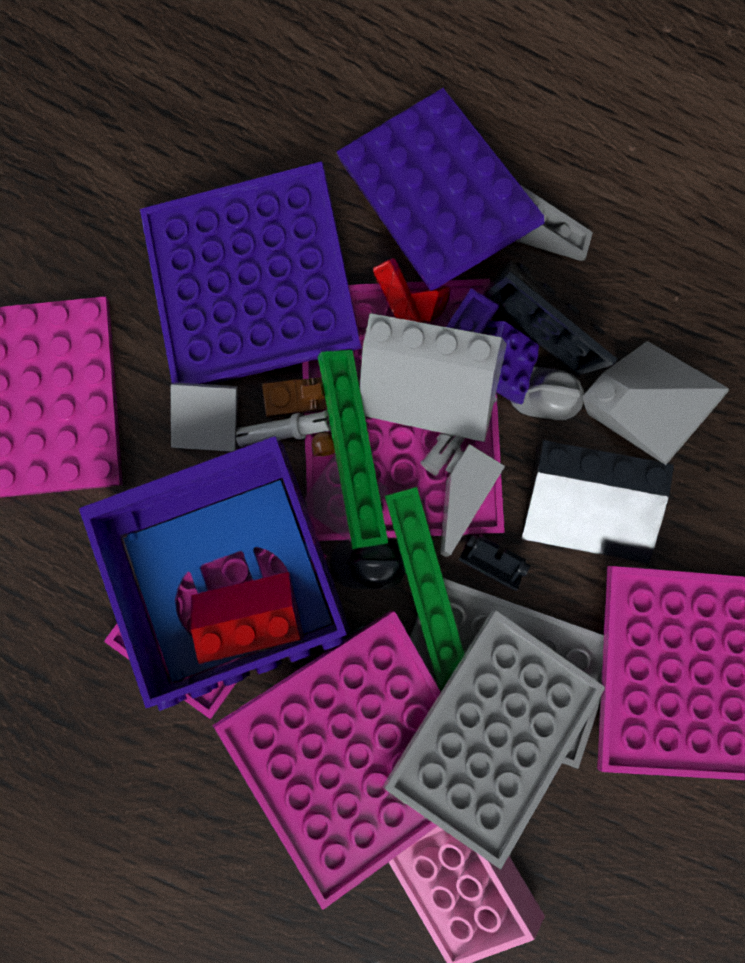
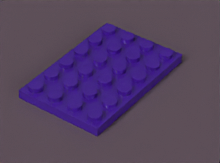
M444 88L337 151L339 160L430 291L435 290L545 224L542 212Z

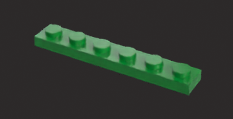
M353 350L321 352L318 355L352 549L383 545L388 543Z
M415 487L386 495L385 500L439 690L442 691L462 660L464 651L418 489Z

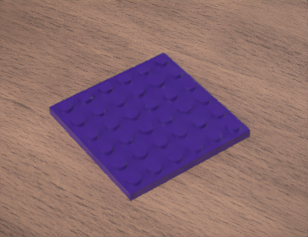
M322 161L140 209L172 383L211 385L318 359V355L321 352L357 350L362 348Z

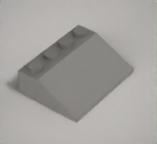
M370 313L363 343L360 393L364 415L370 418L485 442L507 343L502 337Z

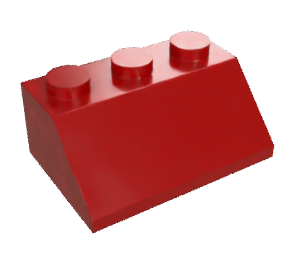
M290 572L191 595V631L198 664L304 638Z

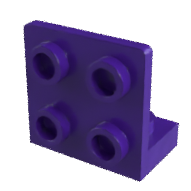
M489 321L482 334L502 337L507 343L496 392L513 403L522 405L529 389V381L534 364L538 358L539 345L505 321Z

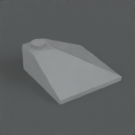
M647 341L606 370L582 398L589 416L666 465L729 392V388Z

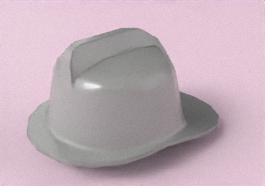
M533 367L529 389L523 404H515L512 401L511 403L520 413L528 416L552 420H567L574 417L581 410L584 402L582 398L584 390L580 381L573 374L557 369Z

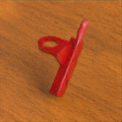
M394 258L373 268L374 276H376V280L379 282L395 318L425 323V320L428 322L435 320L445 310L450 298V287L444 285L432 291L411 293Z

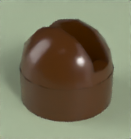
M329 432L317 433L311 443L313 456L325 457L335 454L332 434Z

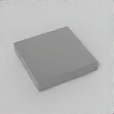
M173 382L171 384V447L236 451L238 386Z

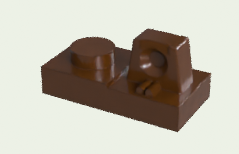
M322 377L262 384L267 418L327 410Z

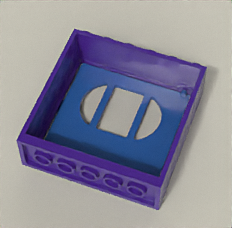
M276 436L79 508L146 709L155 705L158 706L159 711L167 709L187 699V693L191 694L192 699L202 696L218 688V682L220 681L224 682L225 687L235 684L250 676L249 671L255 668L258 674L270 671L281 665V659L288 656L291 662L310 656L314 652L313 647L321 644L324 650L344 643V636L351 631L285 446ZM283 478L306 542L302 540L282 481L279 479ZM122 537H124L123 539H124V542H125V545H126V548H127V551H128V554H129V557H130V560H131V563H132V566H133V569H134V572H135V575H136V578H137L139 587H140V589H141V592H142V595H143V598H144V601H145V604H146V607H147V610H148V613H149V616H150V619H151V622H152V625H153V628H154V631H155V634H156V637H157V640H158V643H159L161 652H162V654H163V657H164V660H165V663H166V666H167V669H168V672H169L171 681H172V682L178 681V682H176V683H173V684L170 683V680H169V677H168V674H167V671H166V668H165V665H164V662H163V659H162V656H161V653H160L158 644H157V642H156V639H155V636H154V633H153V630H152V627H151V624H150V621H149V618H148V615H147V612H146V609H145V606H144V603H143V600H142V597H141V594H140V591H139V588H138L136 579H135V577H134V574H133V571H132V568H131V565H130V562H129V559H128V556H127V553H126V550H125V547H124V544H123V541H122ZM255 547L272 552L284 563L288 572H290L303 633H307L332 624L310 562L311 560L313 561L335 624L306 634L301 640L273 646L183 680V678L255 652L251 651L198 664L193 636L183 625L177 609L178 590L188 572L192 575L197 593L209 591L201 570L202 565L242 551L252 579L256 580L263 578L254 552Z

